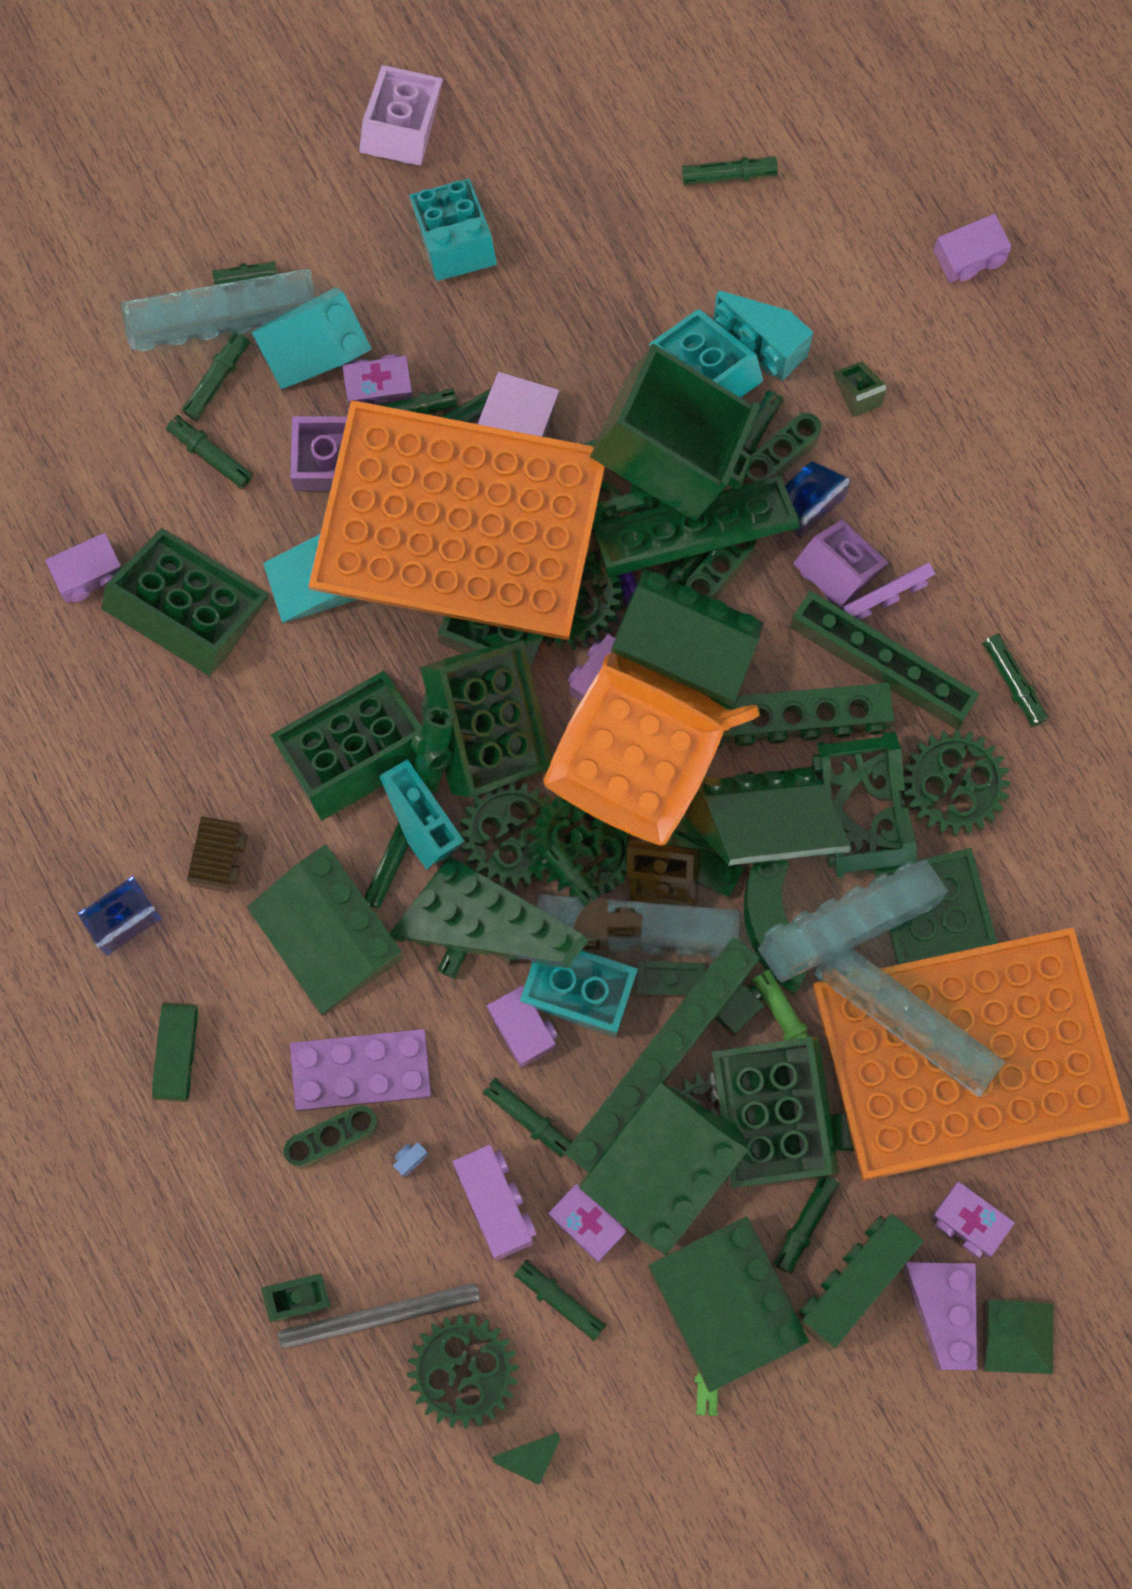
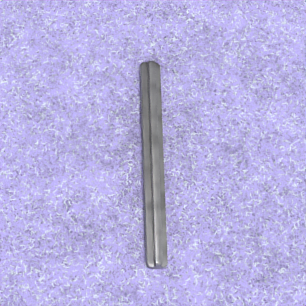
M475 1283L283 1329L278 1332L280 1347L286 1349L478 1302L480 1294L478 1286Z

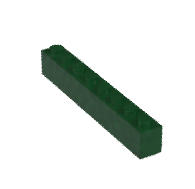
M732 937L564 1154L589 1173L658 1081L661 1080L665 1083L762 958L735 937Z

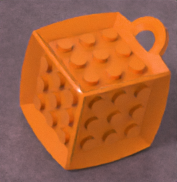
M613 652L605 656L601 670L571 718L549 769L543 777L545 786L597 819L659 846L665 845L670 841L673 831L694 798L714 757L723 732L758 717L760 713L757 705H748L732 710L726 709L703 693Z

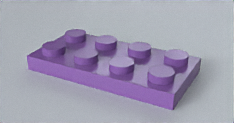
M425 1029L290 1043L295 1110L297 1112L431 1098Z

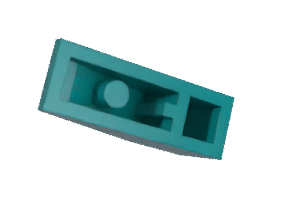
M408 759L380 776L407 843L426 870L451 856L464 842L463 838Z

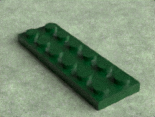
M781 476L742 485L739 489L723 490L696 521H693L671 506L665 505L593 524V533L607 575L611 577L799 528V522Z

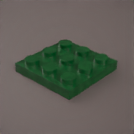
M972 848L917 860V869L904 870L903 866L900 865L874 870L873 874L897 965L997 944Z

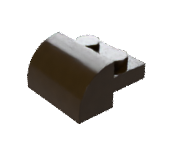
M631 841L627 847V877H630V900L695 909L698 903V875L701 869L700 850Z
M600 899L591 902L580 911L574 922L573 929L581 933L588 940L582 950L606 951L607 937L641 939L643 914L635 913L636 909L628 907L615 908V913L608 912L609 899Z

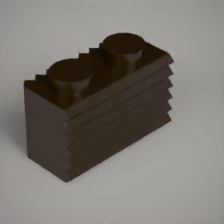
M201 816L187 876V882L190 886L230 893L231 885H237L240 875V866L236 865L238 852L244 853L247 843V834L243 833V827L240 823Z

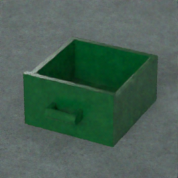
M652 344L625 378L589 457L693 521H696L727 485L734 489L741 487L752 461L751 455L743 451L742 448L760 404L754 402L751 405L657 345ZM736 463L741 465L737 474L733 473Z

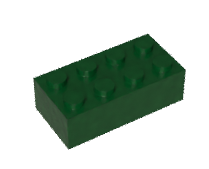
M893 1213L885 1218L880 1215L869 1225L864 1232L868 1236L863 1244L857 1242L842 1258L846 1265L841 1271L837 1268L832 1270L820 1284L824 1289L822 1294L818 1298L815 1295L810 1297L798 1311L802 1316L799 1320L802 1327L828 1350L835 1349L924 1242L920 1236Z

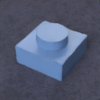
M418 1142L413 1147L408 1143L395 1155L394 1158L397 1162L393 1167L405 1178L429 1154Z

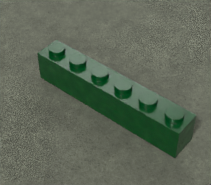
M811 590L792 617L791 629L877 682L890 683L892 691L954 729H959L980 695L975 690Z

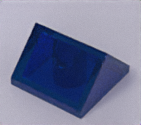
M811 461L785 485L799 522V528L792 529V531L800 539L846 498L851 483L849 478Z
M134 876L78 913L93 941L106 956L162 919Z

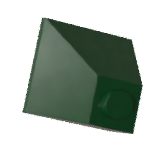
M1005 1300L984 1301L983 1372L1053 1374V1304Z

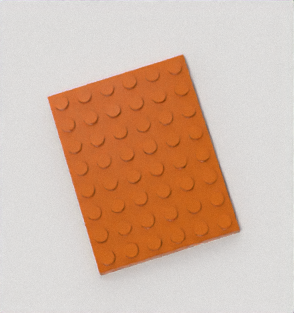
M351 400L308 587L313 591L569 640L605 466L589 457L594 446Z
M1074 927L814 982L812 985L862 1181L1123 1125L1130 1121Z

